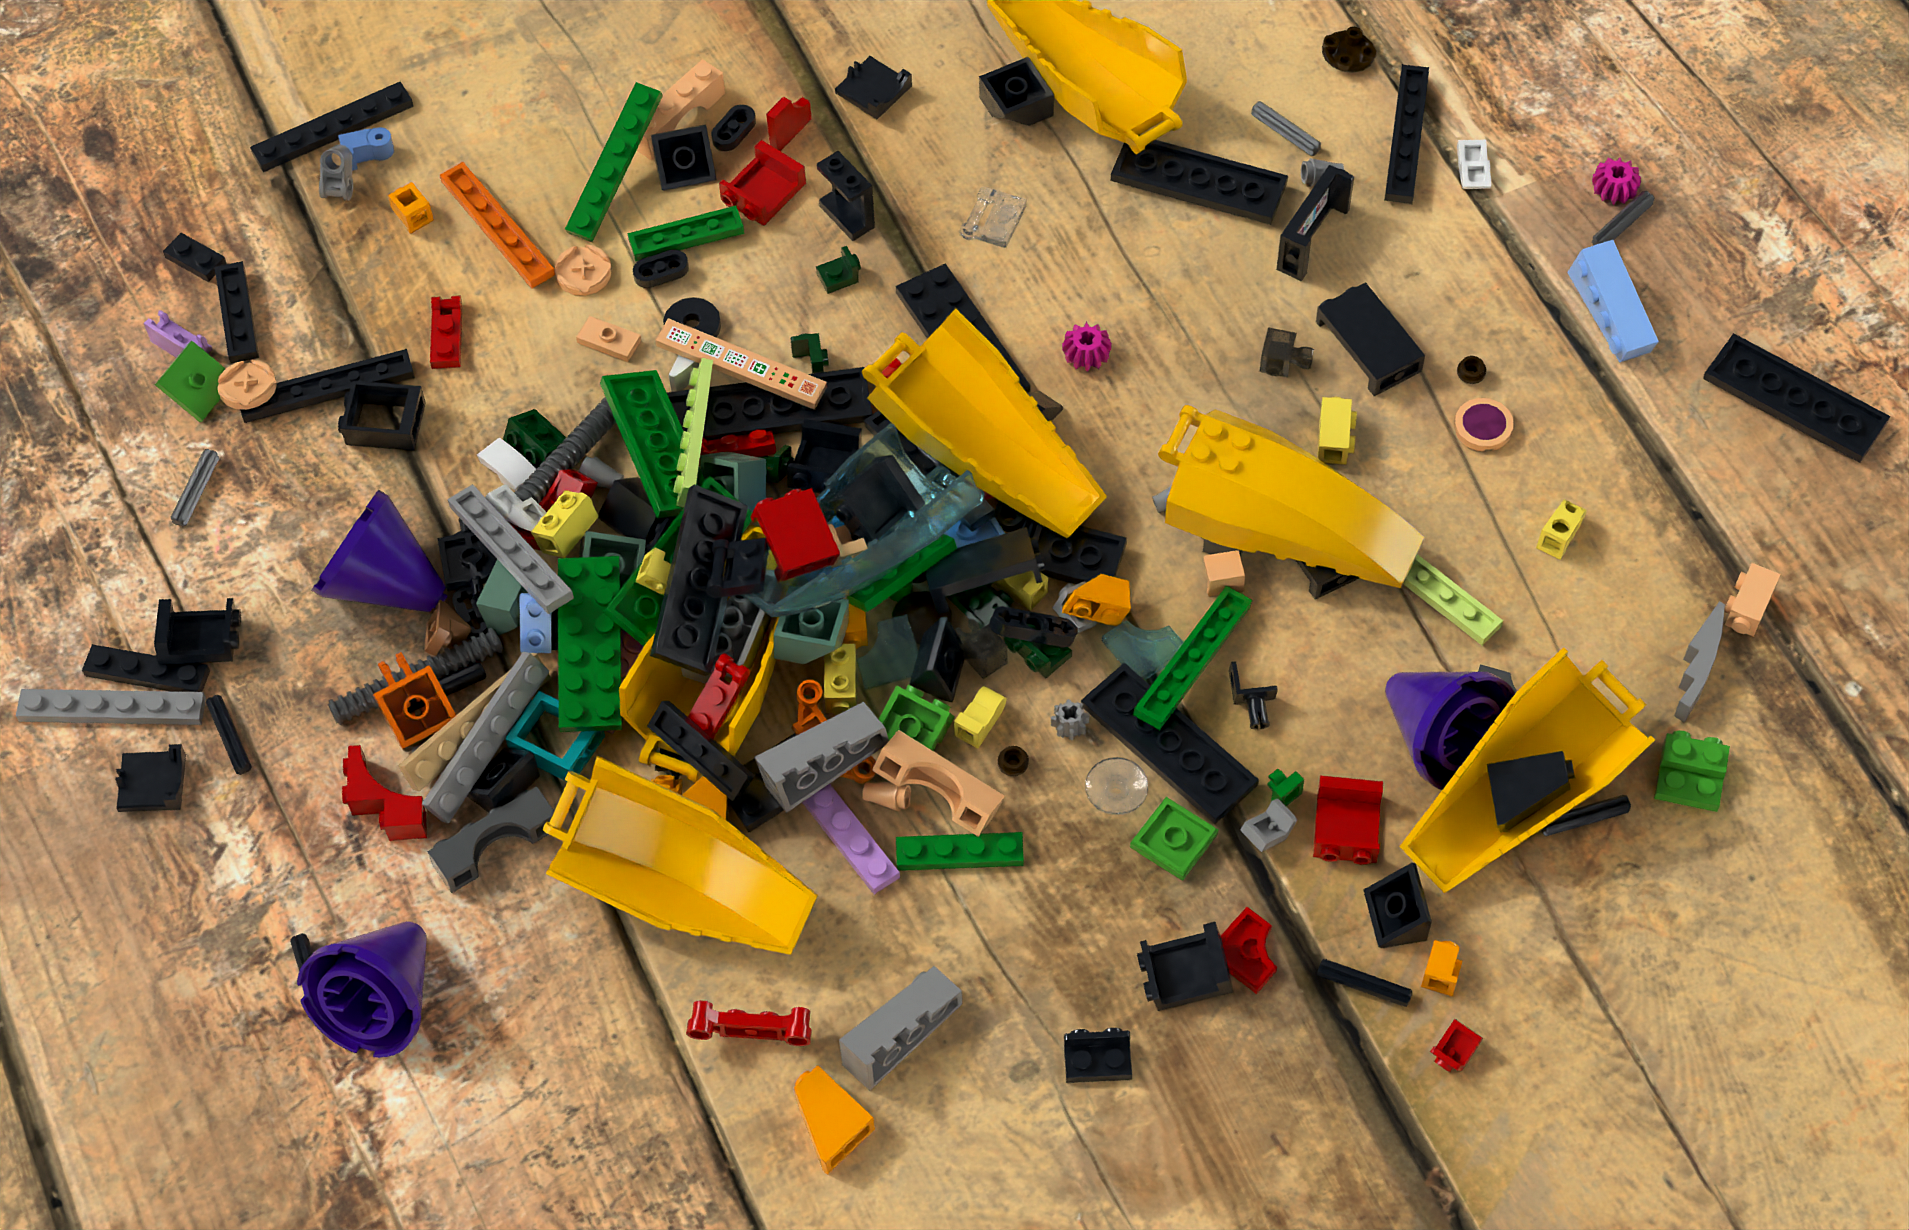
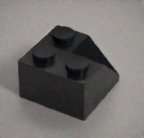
M1029 57L979 76V98L992 117L1005 118L1030 126L1054 116V94Z

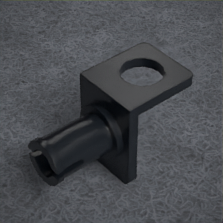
M1236 661L1231 662L1229 678L1234 704H1247L1250 729L1258 730L1257 725L1259 724L1260 729L1269 727L1270 722L1268 721L1265 701L1276 698L1277 686L1240 689Z

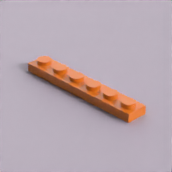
M464 162L440 174L443 185L531 289L555 276L553 266Z

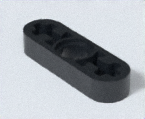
M1004 606L997 607L994 610L989 622L991 630L1000 636L1063 648L1070 647L1078 633L1077 626L1067 618ZM1027 624L1034 625L1038 627L1040 630L1033 629Z

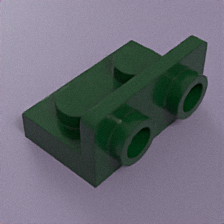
M536 409L510 417L503 436V440L525 457L536 469L540 467L543 461H546V458L566 438Z
M994 582L946 596L987 636L992 632L989 622L994 610L1001 606L1014 608L1012 606L1014 600L1002 589L997 592L991 586Z
M1027 624L1033 629L1040 630L1038 627L1034 625ZM1003 636L1005 646L1012 653L1017 652L1024 658L1026 665L1033 672H1039L1045 678L1072 657V650L1069 647L1063 648Z

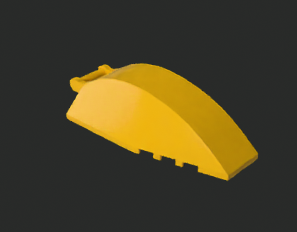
M599 756L595 760L591 780L575 772L568 771L565 777L567 784L550 822H546L543 827L544 832L564 841L547 869V875L661 929H673L688 932L690 935L718 938L721 941L730 943L733 941L748 944L751 947L789 955L793 953L818 894L717 812ZM580 787L586 790L569 830H566L562 825Z

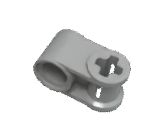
M335 145L321 155L319 195L321 198L334 196L343 197L344 200L350 201L352 197L353 157L350 149L344 145ZM332 153L340 157V166L333 162Z

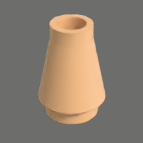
M890 781L866 782L863 788V800L895 811L907 809L911 800V786L906 784L898 787Z

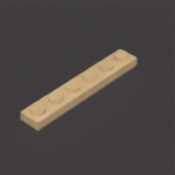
M531 653L539 662L542 663L537 653ZM510 670L398 765L413 790L421 791L444 771ZM549 673L547 674L539 688L551 679Z

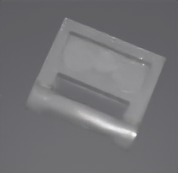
M982 187L977 194L978 200L967 222L962 224L959 234L966 240L977 239L1007 248L1027 207V199L988 187ZM994 203L984 226H978L987 205Z

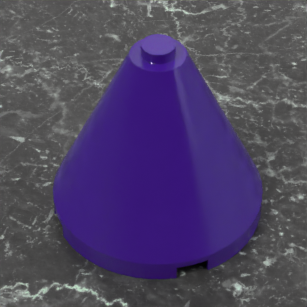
M379 489L319 577V581L311 590L322 598L430 612L432 608L436 607L439 600L445 601L448 596L443 593L446 586L391 498Z
M1399 672L1387 681L1385 688L1387 700L1417 772L1425 781L1440 790L1444 789L1515 695L1513 688L1507 682L1489 672Z
M406 921L326 945L316 950L302 965L297 978V985H302L304 996L300 1002L313 1024L334 1043L354 1053H357L362 1048L375 1051L373 1057L380 1058L393 1056L403 1051L417 1034L421 1023L427 936L423 928L416 923Z

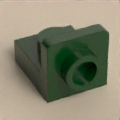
M847 246L841 247L842 257L816 266V274L827 294L859 283L858 270H861V265L857 255L851 254Z

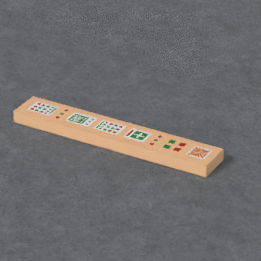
M669 318L655 340L657 347L700 363L702 358L713 360L712 369L814 410L827 388L826 381Z

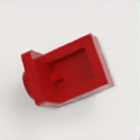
M1454 1019L1437 1046H1433L1430 1052L1437 1056L1434 1062L1448 1072H1451L1453 1068L1457 1071H1462L1484 1038L1457 1019Z

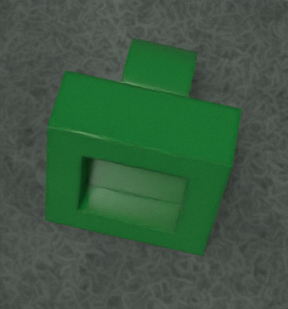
M1276 769L1268 776L1271 780L1267 783L1268 787L1272 790L1271 802L1279 799L1285 806H1288L1303 792L1305 779L1297 771L1287 778L1280 769Z

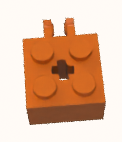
M400 652L395 655L396 662L406 677L395 682L388 664L384 661L380 662L378 666L388 687L374 693L373 697L400 748L404 749L439 731L456 716V713L430 665L413 673L404 655ZM411 699H415L416 703L420 700L422 701L424 707L420 709V716H415V713L410 714L407 708L411 706L409 702Z

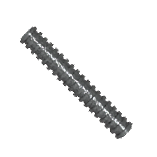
M606 397L558 445L557 449L546 458V461L540 464V467L529 476V479H526L523 485L519 486L517 491L514 492L517 497L522 501L532 497L539 504L550 490L559 471L573 469L574 465H577L580 459L607 433V430L613 427L616 421Z
M489 628L486 634L480 632L477 638L471 636L468 642L462 640V644L459 646L453 644L452 649L444 648L443 653L438 652L434 657L429 655L426 657L427 660L422 661L420 659L417 661L418 664L413 665L411 663L409 666L412 672L415 673L430 665L439 680L442 676L445 675L446 677L451 672L455 673L460 668L464 669L469 664H475L478 660L481 662L485 661L486 656L492 658L495 652L501 654L503 646L496 631ZM401 668L400 672L396 673L393 671L391 673L395 682L406 677ZM382 676L383 680H373L374 684H364L365 688H355L356 692H346L347 696L342 697V695L337 696L338 700L336 701L330 699L328 706L336 723L342 725L346 719L351 721L355 715L360 717L364 711L369 713L370 708L378 709L379 706L373 694L388 687L384 676Z

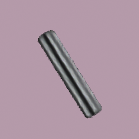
M1258 101L1252 107L1251 114L1309 155L1315 156L1320 151V141L1263 102Z
M1642 191L1593 236V246L1615 240L1653 205L1654 196L1648 191Z
M205 449L202 452L171 515L173 524L182 527L187 525L219 460L216 451Z

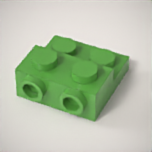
M896 685L879 717V721L886 729L888 739L890 740L900 730L934 751L937 743L941 744L955 718L954 715L949 713L951 707L937 699H934L932 703L922 699L924 693L910 685L906 689Z
M1679 730L1674 731L1672 734L1667 733L1662 746L1654 799L1717 812L1720 807L1723 779L1727 770L1730 746L1723 745L1722 740L1715 737H1707L1704 741L1693 739L1691 734L1686 731Z

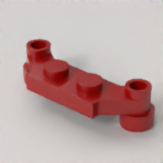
M699 1000L693 1003L692 1018L688 1020L686 1035L697 1040H708L712 1038L713 1032H715L720 1037L780 1040L792 1046H807L811 1043L812 1029L809 1027L811 1011L804 1007H794L791 1009V1014L779 1016L771 1011L749 1014L739 1009L719 1012L713 1010L712 1003Z

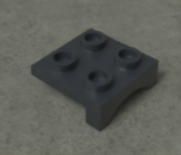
M869 56L861 64L854 61V68L852 66L848 67L847 78L835 88V93L873 118L878 119L912 87V74L905 69L897 73L872 56Z
M182 744L169 745L168 751L122 753L121 769H116L119 777L115 778L118 786L116 807L118 812L181 810L186 753Z

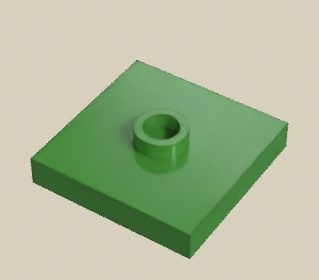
M190 341L154 385L197 421L202 422L221 399L217 388L219 385L218 379L225 368L195 342Z
M1165 797L1130 842V848L1183 881L1217 837L1219 829L1168 797Z

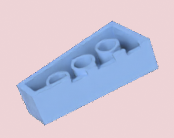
M1614 240L1582 249L1567 273L1607 340L1611 352L1615 354L1619 363L1651 353L1659 341Z

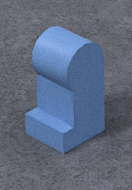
M369 128L338 135L340 144L349 148L352 153V171L358 169L357 163L374 159L379 161L386 160L394 153L392 137L386 128Z

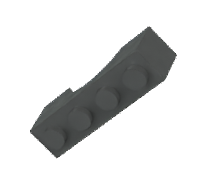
M537 786L531 790H525L519 793L513 801L502 807L499 806L492 809L486 817L476 823L467 824L459 833L451 838L437 842L431 850L427 851L431 863L450 892L453 893L479 877V858L485 848L494 841L505 837H519L534 844L549 835L543 831V827L546 822H550L554 810Z

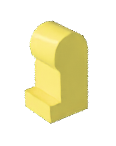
M1564 499L1543 527L1536 548L1561 560L1569 543L1579 529L1587 510Z
M655 547L644 556L635 582L664 595L671 564L664 561L666 552Z
M1032 571L994 582L998 588L1005 591L1011 598L1030 611L1048 593V577L1041 572L1043 582L1038 584Z
M983 686L976 694L973 702L968 705L963 713L960 712L955 719V736L978 749L1000 717L1006 704V697Z

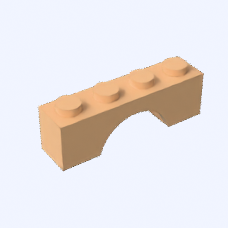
M702 59L663 94L637 151L652 161L654 159L651 135L674 131L679 121L688 111L698 106L708 110L724 96L723 72Z
M900 730L882 748L872 771L898 787L906 784H920L934 789L948 801L952 810V821L978 837L992 821L1005 797Z

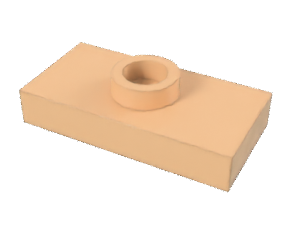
M589 316L576 339L577 343L628 362L641 342V335Z

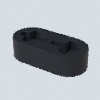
M461 587L456 590L452 598L455 611L471 627V632L467 638L470 639L471 636L477 638L480 632L488 633L486 624L477 607V601L472 598L471 587ZM466 598H469L472 608L468 610L463 602ZM477 618L481 626L480 629L475 630L472 619Z

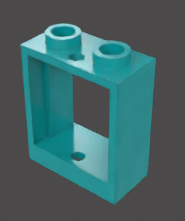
M538 691L522 712L520 719L506 736V743L508 748L531 751L535 756L538 768L566 781L565 777L568 771L577 774L581 773L605 738V732H580L562 759L525 741V738L544 711L559 718V700Z

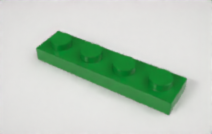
M732 206L627 233L635 262L669 250H683L744 234V226L737 206Z
M937 530L926 534L923 539L902 551L896 558L881 566L872 575L858 582L855 587L846 592L845 595L847 600H849V604L869 612L957 549L955 539Z
M1022 832L981 833L979 837L975 834L896 837L897 870L1024 866Z

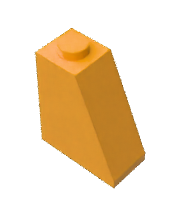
M817 1065L811 1072L805 1071L800 1075L795 1083L794 1091L798 1107L822 1170L828 1175L875 1130L874 1118Z

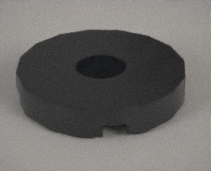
M695 297L681 299L672 304L666 311L663 319L664 325L668 318L684 325L688 321L696 320L699 324L691 328L714 337L719 335L721 328L719 311L716 307L705 299Z

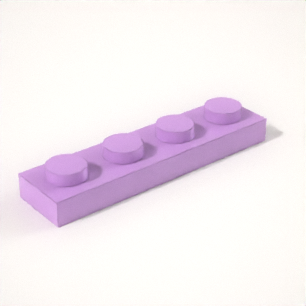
M830 784L802 802L873 894H876L900 878V872Z

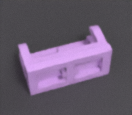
M161 310L158 311L160 321L157 325L149 318L143 323L150 341L176 358L190 341L195 342L206 353L212 350V346L207 343L205 337L200 334L195 336L171 321L168 315Z

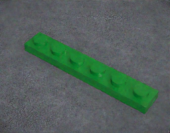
M637 82L635 83L565 227L567 233L593 242L663 97L661 91Z
M1226 586L1134 708L1133 715L1160 730L1245 616L1253 600Z

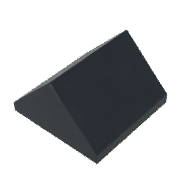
M706 124L651 135L654 158L662 190L717 180Z
M639 477L614 480L598 514V519L621 536L644 539L646 544L654 539L658 522L661 519H665H657Z
M941 617L923 633L909 685L941 700L953 702L967 649L947 617Z
M503 748L488 763L467 797L488 813L496 807H502L513 801L519 793L527 790L540 777L534 754L528 750Z
M1410 863L1363 889L1378 947L1387 948L1427 941L1432 920L1415 863Z

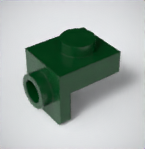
M805 333L790 338L792 357L810 356L812 374L824 372L823 366H829L827 349H821L819 333Z
M784 445L774 454V457H759L766 459V482L778 483L787 475L789 463L794 462V458L791 456V446Z

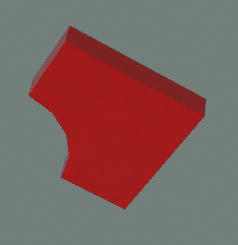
M783 97L766 113L769 143L771 146L781 151L812 119L809 100L802 97L795 103H792L791 100Z
M1246 907L1221 934L1229 973L1257 994L1277 972V966L1269 958L1265 947L1266 939L1272 930V925Z

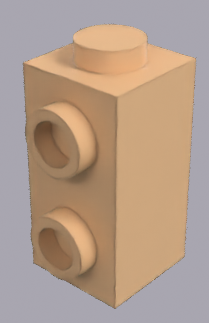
M1751 563L1747 574L1741 572L1734 587L1739 590L1737 597L1730 595L1724 612L1729 614L1725 625L1738 633L1754 637L1781 574Z

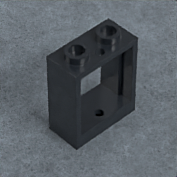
M352 380L350 392H346L344 397V416H340L338 421V431L342 433L345 444L415 451L426 404L422 387ZM363 404L404 407L399 430L358 427Z

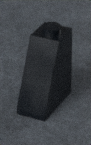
M1563 751L1487 764L1500 833L1507 832L1571 789L1569 779L1575 778L1572 759L1565 760Z

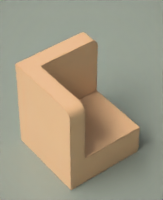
M832 523L828 524L840 551L839 557L831 567L834 568L859 560L868 549L864 538L853 541L845 525L834 528Z
M1239 550L1204 556L1203 562L1208 578L1207 593L1209 597L1220 595L1226 586L1237 592L1244 591L1245 573Z

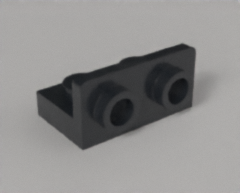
M1107 1028L1103 1032H1089L1085 1029H1077L1064 1034L1066 1083L1132 1080L1130 1031H1122L1120 1028Z

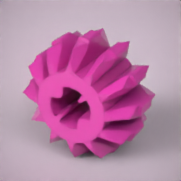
M1608 157L1605 163H1599L1593 174L1592 185L1594 186V194L1601 195L1602 201L1611 200L1612 205L1618 200L1625 204L1628 199H1634L1641 185L1639 168L1632 167L1631 160L1625 163L1622 162L1621 157L1616 161Z
M1087 321L1084 327L1075 324L1073 331H1067L1064 343H1062V351L1065 354L1067 363H1073L1075 370L1083 366L1087 372L1091 366L1099 369L1101 362L1107 363L1112 348L1107 330L1100 331L1099 324L1089 327Z

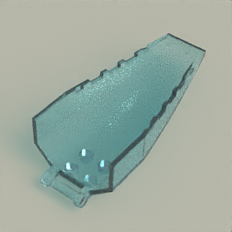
M890 423L851 455L825 483L826 489L816 498L827 524L832 523L834 528L845 525L836 517L834 508L829 503V500L876 457L887 455L895 457L925 501V504L918 511L907 512L879 539L880 541L875 538L868 543V549L854 558L849 555L842 560V565L834 568L828 566L778 583L774 574L777 563L769 547L764 591L743 594L741 596L771 617L798 614L839 601L875 583L933 543L974 507L980 505L984 500L985 494L976 487L972 473L968 470L956 478L951 475L949 469L940 465L924 476L905 454L896 427ZM940 485H946L948 487L944 489Z

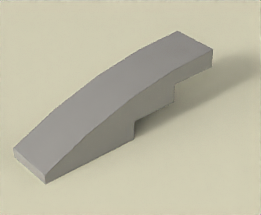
M1720 601L1688 645L1683 659L1690 663L1679 685V688L1686 693L1679 701L1674 714L1676 718L1683 722L1687 720L1699 700L1716 658L1722 635L1725 604Z

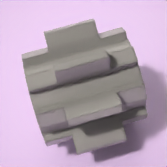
M1068 699L1063 705L1060 703L1054 706V714L1056 716L1051 717V726L1056 727L1058 737L1061 736L1063 738L1065 736L1069 737V740H1073L1077 735L1086 734L1085 724L1089 723L1090 715L1084 712L1083 703H1073Z

